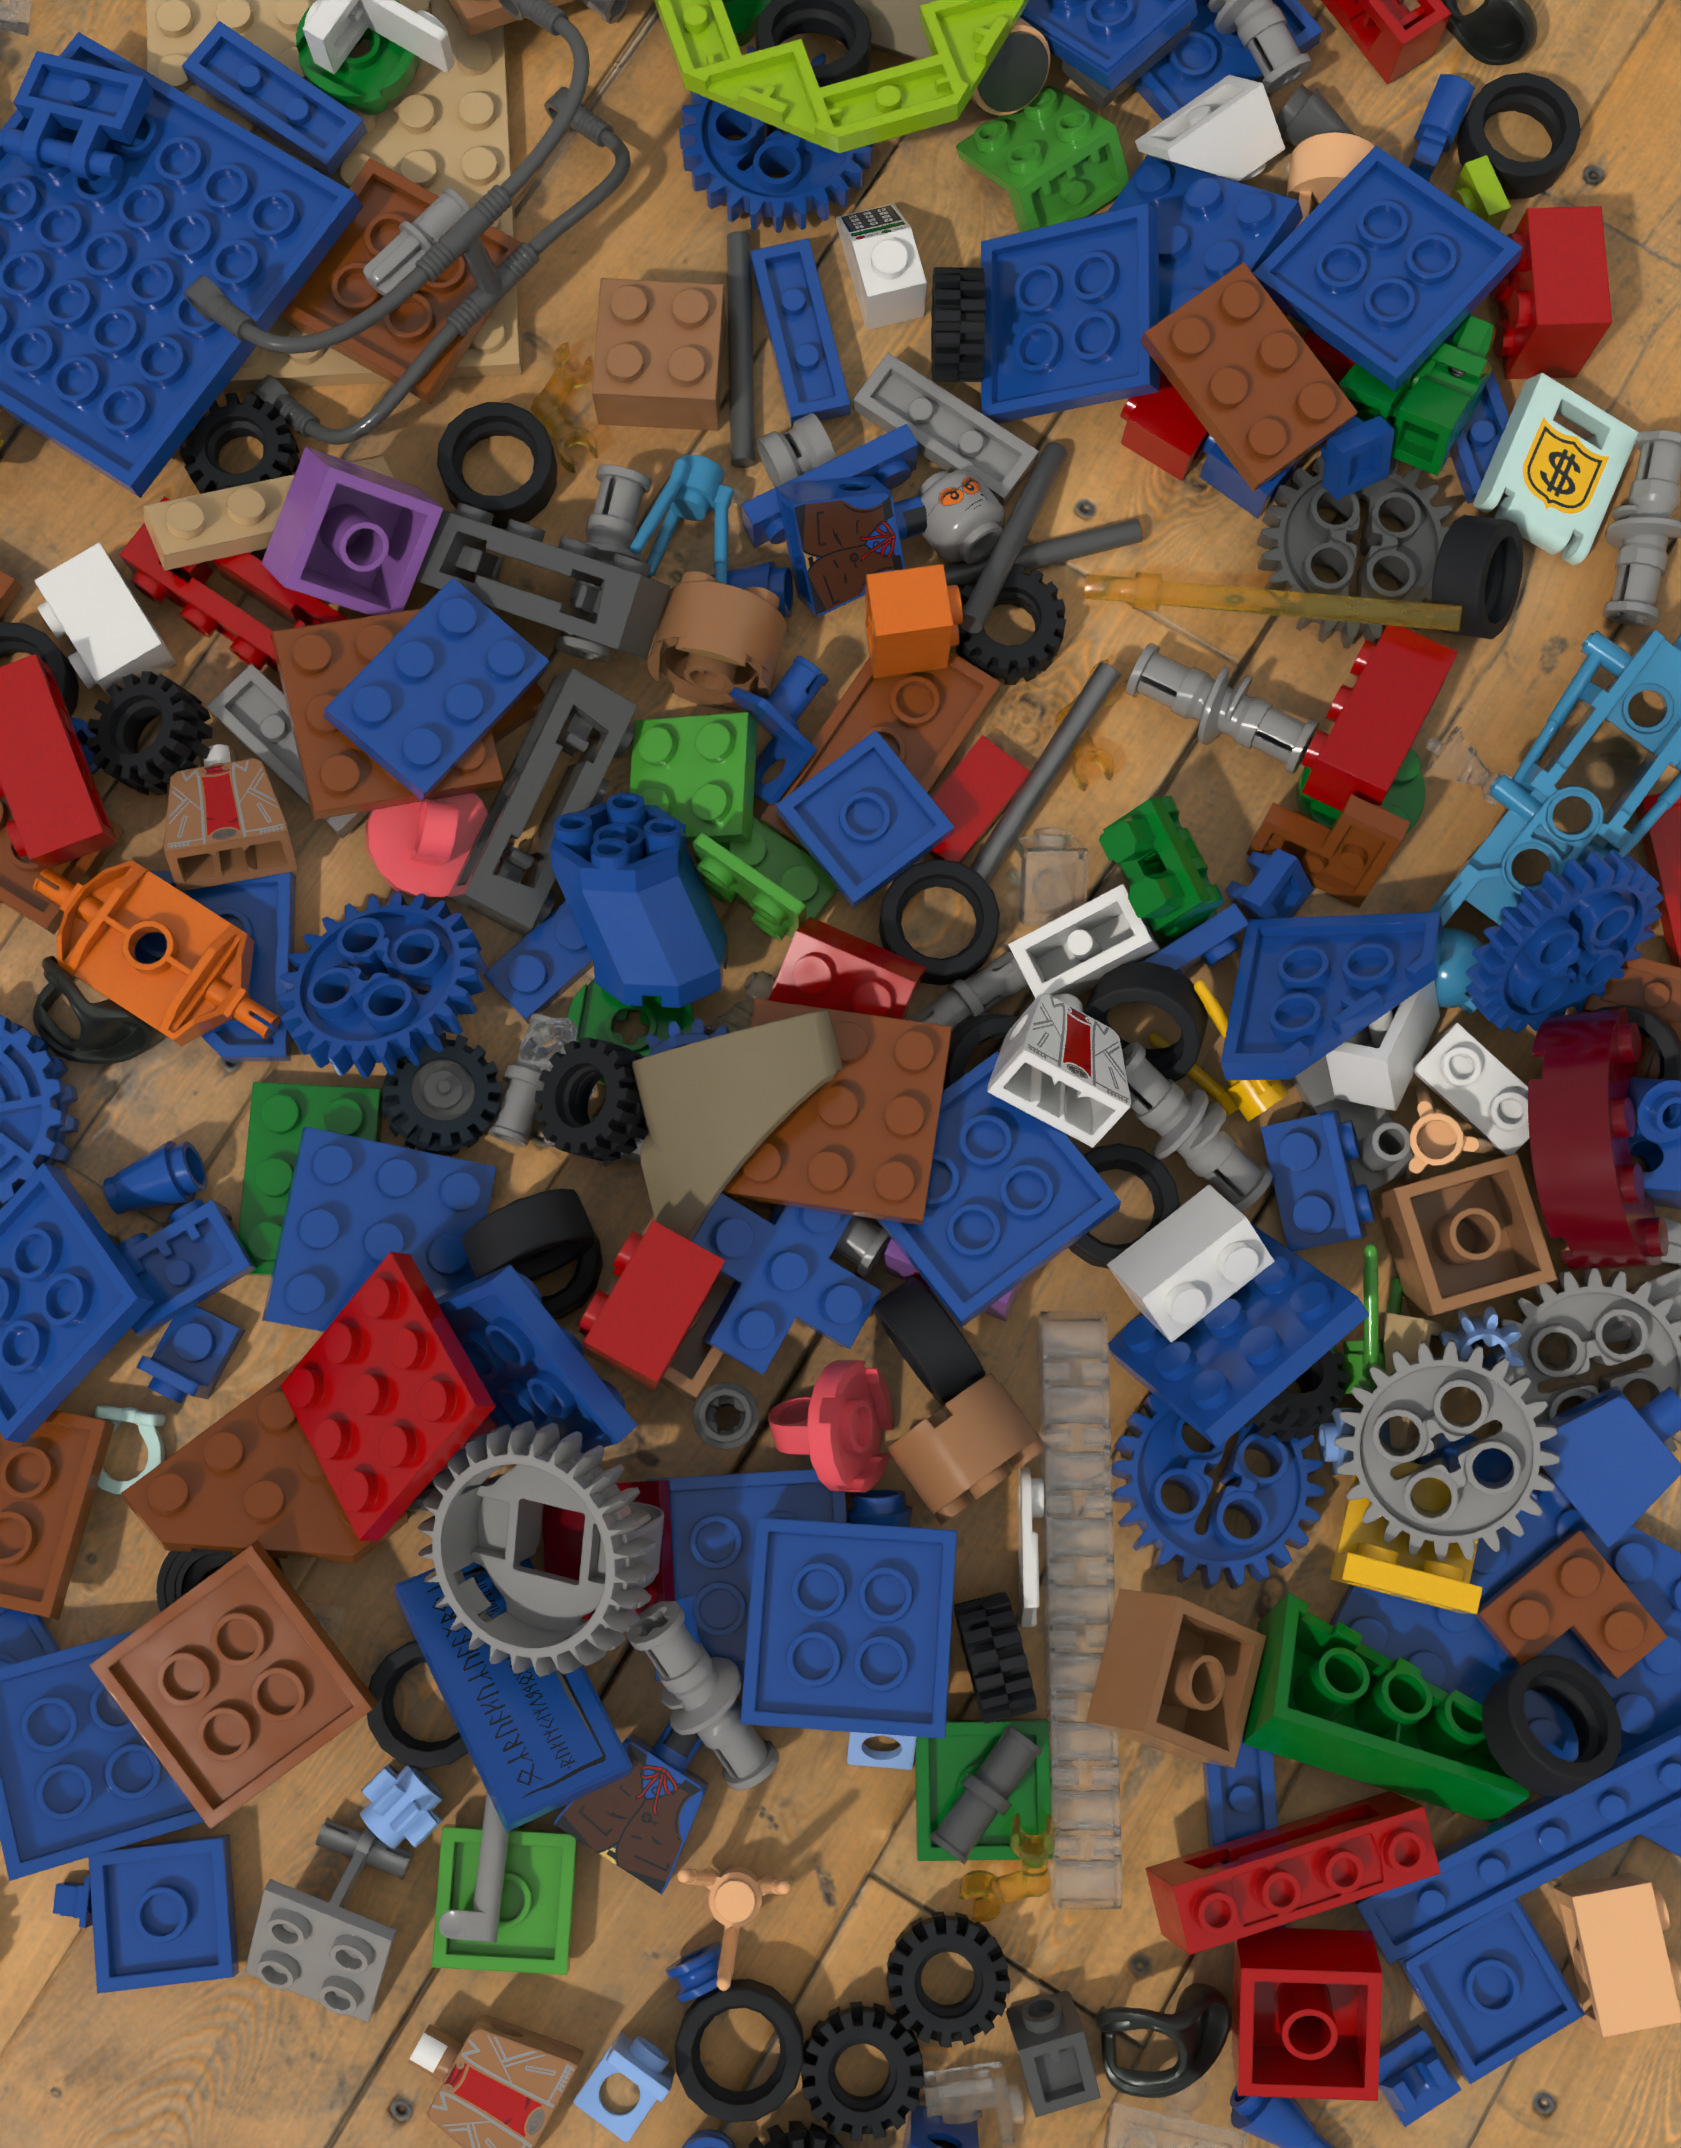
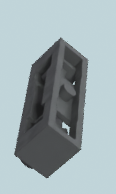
M458 502L455 514L445 510L442 511L415 581L442 589L453 577L485 605L645 659L648 658L670 589L669 585L648 577L651 565L617 553L614 554L611 565L595 560L597 547L565 536L561 537L559 546L555 547L543 543L546 531L509 519L507 529L503 530L491 526L494 514ZM486 549L601 587L604 580L602 591L581 584L575 602L576 607L598 614L596 624L590 622L592 614L479 575L476 576L475 583H472L475 573L498 580L504 559L486 553Z
M574 668L553 677L448 898L513 932L532 930L534 923L540 925L544 922L556 899V892L551 889L556 877L552 870L550 851L554 838L553 824L555 819L566 813L580 812L603 801L609 787V781L604 778L613 757H621L633 738L635 726L630 721L638 706L637 704ZM567 720L566 725H565V727H564L562 733L560 734V732H561V730H562V728H563V726H564V724H565V721ZM563 751L573 756L575 752L583 751L578 763L567 767L527 853L515 847L511 851H504L509 839L520 838L560 752ZM499 860H500V863H499V865H498V867H497L495 873L493 874V872H494V870H495V868H496V866H497V864H498V862H499ZM524 870H526V872H525V874H524V876H523V878H522L521 883H519V881H520V879H521V877H522V874H523Z

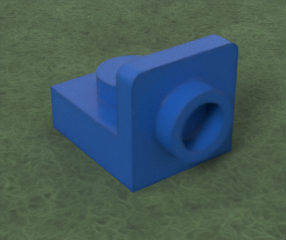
M195 1305L171 1320L152 1357L143 1355L137 1368L153 1376L148 1385L150 1389L181 1404L185 1402L188 1394L193 1397L209 1399L245 1330Z

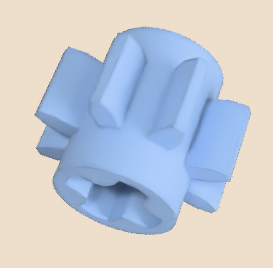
M1489 1306L1485 1310L1483 1317L1470 1318L1461 1309L1457 1311L1460 1324L1456 1327L1454 1333L1444 1331L1439 1334V1338L1444 1346H1446L1448 1339L1455 1341L1459 1359L1467 1360L1473 1350L1471 1344L1483 1339L1492 1352L1489 1356L1483 1358V1366L1490 1369L1502 1357L1509 1359L1508 1369L1510 1365L1514 1367L1524 1366L1521 1354L1515 1349L1508 1347V1345L1516 1342L1522 1336L1516 1324H1508L1499 1329L1497 1326L1498 1315L1494 1307Z
M388 1764L361 1789V1792L371 1802L360 1812V1816L367 1827L390 1848L395 1849L405 1838L416 1848L443 1821L434 1811V1808L444 1799V1796L436 1784L418 1767L406 1765L397 1773Z

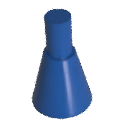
M1632 1077L1627 1097L1632 1101L1635 1125L1642 1135L1651 1142L1661 1144L1672 1142L1681 1137V1081Z
M1237 2086L1233 2089L1230 2105L1233 2107L1231 2123L1235 2128L1280 2148H1335L1315 2131L1314 2125L1295 2098L1238 2096Z

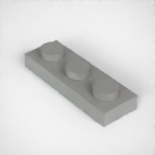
M890 353L885 355L853 399V410L886 432H891L907 424L918 443V453L949 473L956 470L972 471L984 482L1003 507L1037 462L1039 453L1037 449Z
M250 664L206 707L217 720L310 807L285 696L255 666ZM371 810L324 818L322 820L343 839Z

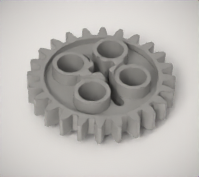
M1589 1268L1585 1271L1582 1286L1578 1285L1570 1271L1559 1272L1558 1280L1560 1291L1555 1292L1546 1283L1534 1286L1539 1302L1533 1304L1521 1297H1516L1513 1300L1516 1309L1522 1315L1518 1322L1502 1318L1498 1319V1325L1501 1328L1508 1324H1516L1522 1335L1516 1342L1508 1345V1347L1515 1349L1521 1354L1524 1366L1514 1367L1510 1365L1504 1379L1511 1383L1517 1378L1527 1375L1532 1382L1527 1391L1522 1395L1523 1400L1526 1402L1544 1398L1548 1405L1541 1414L1533 1418L1535 1424H1541L1555 1417L1559 1404L1570 1396H1578L1584 1402L1615 1386H1618L1623 1391V1388L1635 1379H1641L1646 1383L1650 1390V1400L1669 1386L1681 1399V1341L1679 1339L1681 1335V1319L1668 1321L1665 1318L1673 1306L1674 1300L1672 1298L1662 1297L1652 1304L1647 1302L1652 1284L1648 1281H1640L1630 1292H1627L1626 1273L1622 1271H1614L1606 1286L1602 1284L1598 1268ZM1620 1315L1628 1321L1632 1336L1629 1344L1624 1349L1612 1352L1603 1341L1602 1331L1605 1323L1610 1318ZM1557 1332L1565 1338L1568 1344V1355L1562 1365L1548 1369L1541 1363L1538 1357V1346L1544 1336ZM1644 1354H1648L1651 1358V1363L1646 1367L1602 1375L1599 1377V1389L1595 1385L1575 1382L1546 1393H1540L1538 1390V1384L1541 1381L1587 1372L1590 1370V1358L1595 1363L1603 1365L1623 1363ZM1672 1437L1664 1442L1672 1452L1678 1449Z
M1448 1339L1443 1357L1434 1358L1426 1341L1420 1342L1418 1350L1419 1361L1410 1363L1400 1350L1393 1351V1363L1396 1371L1389 1374L1381 1367L1373 1364L1369 1371L1377 1387L1374 1390H1370L1364 1386L1354 1385L1351 1390L1355 1398L1363 1405L1362 1410L1342 1409L1339 1416L1344 1422L1355 1427L1354 1433L1343 1434L1335 1438L1336 1446L1353 1451L1352 1458L1338 1464V1474L1357 1475L1359 1479L1347 1491V1499L1358 1500L1368 1497L1371 1503L1366 1508L1362 1521L1367 1524L1381 1516L1388 1520L1383 1538L1387 1543L1396 1538L1401 1531L1410 1534L1409 1554L1414 1556L1420 1550L1425 1540L1434 1542L1438 1561H1444L1449 1543H1459L1466 1559H1473L1474 1540L1483 1538L1493 1551H1499L1498 1529L1504 1526L1511 1533L1521 1537L1524 1535V1530L1517 1517L1520 1510L1536 1516H1541L1543 1513L1542 1507L1531 1496L1533 1489L1554 1491L1555 1488L1554 1482L1540 1473L1539 1468L1540 1466L1559 1463L1560 1457L1558 1453L1540 1448V1442L1555 1436L1557 1429L1555 1425L1535 1424L1533 1419L1548 1407L1545 1399H1533L1525 1402L1522 1395L1530 1386L1531 1379L1525 1375L1511 1383L1505 1380L1504 1377L1509 1366V1359L1506 1357H1502L1490 1369L1483 1366V1346L1478 1344L1471 1351L1467 1360L1458 1358L1455 1341ZM1467 1387L1479 1396L1481 1408L1474 1418L1469 1421L1458 1422L1448 1418L1442 1411L1441 1399L1451 1388ZM1395 1416L1407 1417L1412 1420L1420 1433L1417 1443L1410 1449L1403 1451L1394 1450L1387 1446L1380 1434V1428L1386 1420ZM1498 1420L1502 1424L1499 1432L1461 1446L1458 1449L1459 1462L1449 1466L1443 1457H1439L1401 1478H1394L1391 1475L1393 1467L1431 1453L1434 1450V1436L1436 1434L1444 1433L1445 1437L1451 1442L1465 1437L1490 1421ZM1490 1448L1504 1451L1513 1462L1512 1470L1508 1477L1495 1483L1484 1481L1473 1470V1461L1476 1456L1483 1450ZM1428 1477L1438 1478L1443 1481L1451 1492V1499L1448 1504L1436 1511L1424 1510L1419 1507L1411 1494V1490L1418 1481Z

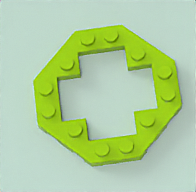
M654 0L685 89L836 153H843L958 120L1030 1L937 0L919 5L920 25L932 56L819 88L802 39L742 55L722 0Z

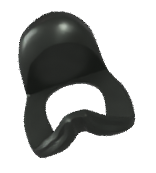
M1441 0L1451 12L1446 29L1471 56L1484 64L1499 66L1518 61L1527 55L1536 43V17L1532 8L1525 0H1485L1478 9L1468 15H1463L1459 11L1456 0Z
M54 956L43 959V975L49 983L37 997L33 1010V1021L39 1035L54 1053L74 1062L112 1064L133 1059L149 1047L155 1036V1028L110 999L90 1003L74 983L76 977L63 970L57 964V959ZM62 993L68 998L80 1021L81 1034L78 1040L66 1035L47 1014L48 1010Z
M1193 1983L1182 1991L1174 2014H1164L1153 2010L1129 2007L1106 2009L1105 2006H1102L1095 2019L1097 2027L1102 2032V2057L1108 2081L1121 2093L1144 2098L1167 2097L1193 2084L1210 2069L1226 2042L1230 2029L1231 2012L1224 1996L1213 1986ZM1151 2029L1168 2036L1175 2042L1178 2049L1176 2064L1172 2068L1163 2071H1139L1118 2067L1116 2031Z

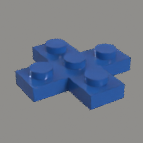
M721 1193L691 1242L726 1260L721 1274L734 1281L702 1340L751 1370L763 1375L795 1319L839 1346L850 1349L882 1292L829 1259L853 1215L777 1205L769 1221Z

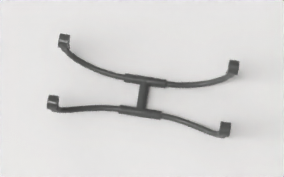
M499 0V2L515 19L521 21L526 17L547 32H550V34L554 36L561 35L571 48L574 69L569 89L561 87L544 104L545 110L553 120L552 124L512 175L501 186L494 185L483 198L475 203L474 207H471L425 255L417 260L415 264L417 268L386 296L365 311L336 327L312 335L284 337L265 332L256 327L255 320L228 300L222 291L204 275H200L183 292L186 300L204 319L209 322L214 320L238 340H248L258 347L278 353H307L337 345L370 328L397 309L428 280L430 282L436 281L441 273H444L455 260L462 256L477 287L446 317L447 324L423 349L388 393L357 422L340 429H331L321 425L319 418L295 400L271 375H267L251 390V394L258 397L262 406L267 400L275 406L279 416L282 414L286 423L302 436L313 437L326 444L341 445L356 441L375 429L400 404L446 347L458 335L463 337L470 328L478 323L483 315H486L539 262L538 256L550 244L615 192L628 174L631 162L628 148L614 133L613 127L594 113H591L582 104L590 69L586 42L578 29L569 21L566 12L557 8L548 0ZM574 129L597 146L609 148L615 156V165L609 175L591 192L544 228L528 244L522 242L515 251L503 260L502 264L495 268L480 236L494 221L502 216L503 212L511 207L513 203L512 197L541 167L565 132Z

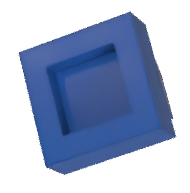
M1380 415L1366 422L1355 416L1351 422L1331 435L1332 437L1327 439V445L1321 448V457L1325 461L1322 486L1336 500H1339L1387 478L1395 429Z
M1276 848L1272 855L1253 851L1247 859L1250 869L1256 875L1249 886H1243L1238 882L1231 881L1225 890L1231 902L1235 903L1252 919L1294 917L1313 891V887L1298 858Z
M1419 2024L1380 2049L1379 2089L1404 2127L1461 2091L1460 2086L1426 2031Z

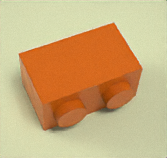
M943 564L866 575L864 623L873 679L947 668L950 646L959 645L958 624L963 623V612L958 585L947 586Z

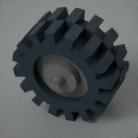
M442 1033L439 1035L444 1050L437 1052L427 1045L419 1049L421 1056L420 1065H413L406 1056L398 1058L395 1074L389 1075L388 1072L386 1074L381 1092L383 1097L381 1108L384 1118L388 1117L391 1122L389 1129L396 1137L401 1134L406 1139L405 1146L411 1149L419 1146L425 1148V1152L437 1154L438 1151H447L448 1156L459 1153L460 1149L464 1146H467L469 1149L478 1142L483 1133L487 1132L499 1109L500 1103L498 1101L502 1093L501 1082L496 1081L498 1069L494 1061L489 1064L484 1059L486 1051L480 1045L472 1049L466 1045L468 1038L457 1035L455 1040L446 1039V1033Z

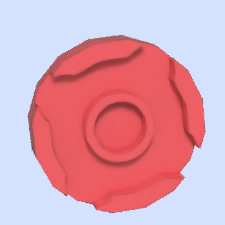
M474 792L432 800L425 799L423 802L371 810L365 825L366 851L370 860H373L377 871L394 890L413 898L421 893L425 894L427 899H442L449 896L488 812L483 801Z
M834 1361L823 1369L814 1385L812 1396H798L787 1399L773 1407L767 1415L776 1449L787 1454L810 1455V1460L818 1479L830 1491L866 1493L878 1484L888 1464L890 1454L879 1453L882 1430H893L894 1416L891 1395L883 1374L878 1368H865L864 1364L866 1361Z

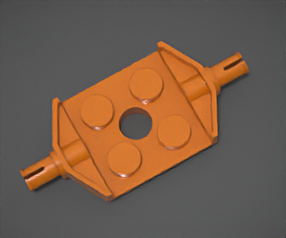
M130 860L106 868L85 885L80 883L74 885L55 873L50 867L42 870L40 875L58 887L59 890H55L38 878L35 879L33 890L61 906L59 909L64 912L57 934V964L63 970L160 1031L180 1046L230 1020L241 1022L261 1035L265 1040L274 1031L255 1019L254 1016L260 1017L275 1028L278 1027L281 1016L274 1014L251 999V995L248 993L255 941L247 933L135 861ZM152 932L164 934L167 940V949L164 956L152 964L139 963L135 956V947L140 938Z

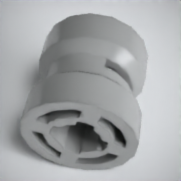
M814 413L794 421L792 429L783 434L773 431L756 439L762 463L775 487L836 458L831 441L822 423Z

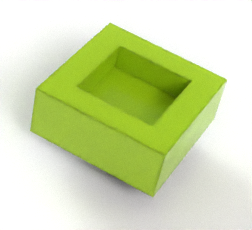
M1486 155L1466 162L1450 193V197L1497 230H1500L1511 206L1489 158Z

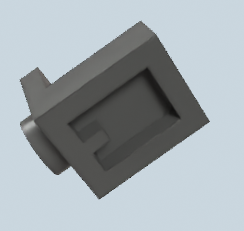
M1062 1991L1052 1995L1036 1996L1029 1999L1026 2003L1009 2007L1006 2010L1035 2117L1101 2098L1084 2029L1070 1992Z

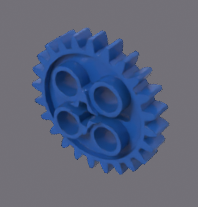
M748 46L747 54L756 52L753 46ZM820 53L813 59L811 65L826 64V55ZM692 91V105L682 107L683 127L679 128L680 148L683 149L684 170L692 172L694 191L707 189V201L710 209L727 202V215L730 222L735 221L743 212L749 213L752 230H756L760 226L764 217L772 218L776 233L782 231L786 217H793L801 230L806 229L807 213L810 211H814L822 220H828L829 201L831 200L837 205L846 207L848 205L849 188L860 190L863 186V169H870L872 148L870 147H873V144L843 153H836ZM734 135L744 137L735 141L726 139L728 136ZM779 172L784 173L787 176L783 178H772L768 175L771 173Z
M1611 850L1603 859L1596 851L1591 852L1582 866L1572 858L1568 860L1562 875L1555 877L1548 870L1544 873L1542 887L1535 892L1530 888L1524 887L1521 890L1523 902L1517 907H1503L1500 910L1505 918L1503 923L1486 928L1483 932L1491 941L1473 950L1472 955L1478 960V963L1466 970L1467 976L1472 980L1466 987V991L1473 997L1471 1002L1499 1030L1503 1031L1509 1026L1515 1033H1520L1527 1024L1534 1031H1538L1540 1025L1547 1017L1565 1015L1566 1010L1572 1006L1578 1012H1581L1584 1009L1586 997L1592 993L1602 997L1605 994L1606 988L1604 984L1611 978L1620 979L1625 976L1621 966L1625 961L1640 958L1642 953L1636 948L1637 944L1654 936L1655 933L1648 925L1658 920L1662 915L1655 907L1663 900V896L1656 890L1659 883L1631 855L1627 854L1622 858L1615 850Z
M395 892L388 906H381L377 897L372 895L368 900L367 910L360 913L349 903L345 905V920L338 923L329 917H325L322 919L323 925L327 930L325 934L321 937L314 934H305L303 936L310 949L308 953H290L288 958L296 971L280 975L281 983L288 990L277 997V1001L285 1013L280 1018L303 1055L310 1054L318 1067L322 1068L331 1062L337 1074L343 1076L355 1064L361 1076L368 1078L375 1064L382 1062L388 1074L392 1075L395 1074L398 1058L406 1056L413 1065H420L421 1056L419 1049L427 1045L431 1049L441 1052L444 1048L439 1035L444 1031L452 1034H461L463 1032L456 1017L458 1014H476L478 1009L470 995L485 991V986L479 974L486 971L487 967L480 954L482 948L473 930L468 928L460 912L451 914L446 902L443 900L431 907L425 894L420 893L408 906L401 892Z
M1153 1393L1148 1396L1143 1405L1150 1418L1133 1412L1126 1421L1129 1429L1137 1437L1120 1436L1114 1444V1447L1120 1453L1129 1457V1459L1116 1461L1109 1468V1474L1126 1480V1485L1119 1487L1110 1495L1111 1501L1129 1503L1131 1510L1118 1522L1119 1526L1131 1527L1139 1525L1143 1531L1133 1545L1135 1551L1153 1544L1159 1549L1154 1559L1153 1568L1158 1570L1171 1559L1178 1562L1177 1582L1180 1583L1186 1581L1195 1569L1200 1570L1203 1587L1207 1590L1216 1585L1220 1572H1224L1230 1588L1237 1589L1244 1584L1245 1568L1257 1582H1261L1270 1576L1266 1559L1280 1569L1288 1565L1292 1559L1285 1545L1300 1550L1310 1541L1297 1525L1312 1526L1321 1517L1314 1509L1305 1505L1306 1502L1317 1500L1325 1494V1488L1307 1482L1308 1476L1323 1467V1463L1320 1460L1303 1458L1302 1451L1315 1440L1313 1435H1309L1301 1440L1293 1437L1289 1442L1278 1441L1277 1433L1275 1432L1268 1439L1257 1435L1259 1427L1253 1423L1248 1428L1245 1426L1241 1427L1237 1431L1238 1437L1234 1449L1227 1458L1220 1476V1483L1226 1486V1488L1213 1499L1208 1511L1205 1534L1199 1535L1195 1532V1524L1213 1485V1479L1207 1476V1474L1221 1461L1226 1441L1219 1448H1216L1210 1442L1209 1452H1195L1186 1445L1182 1436L1183 1426L1189 1424ZM1245 1450H1258L1267 1457L1271 1466L1269 1477H1258L1248 1470L1244 1461ZM1162 1485H1177L1185 1491L1190 1503L1188 1513H1174L1164 1505L1161 1498ZM1225 1509H1236L1245 1514L1251 1527L1249 1538H1236L1228 1532L1223 1522Z

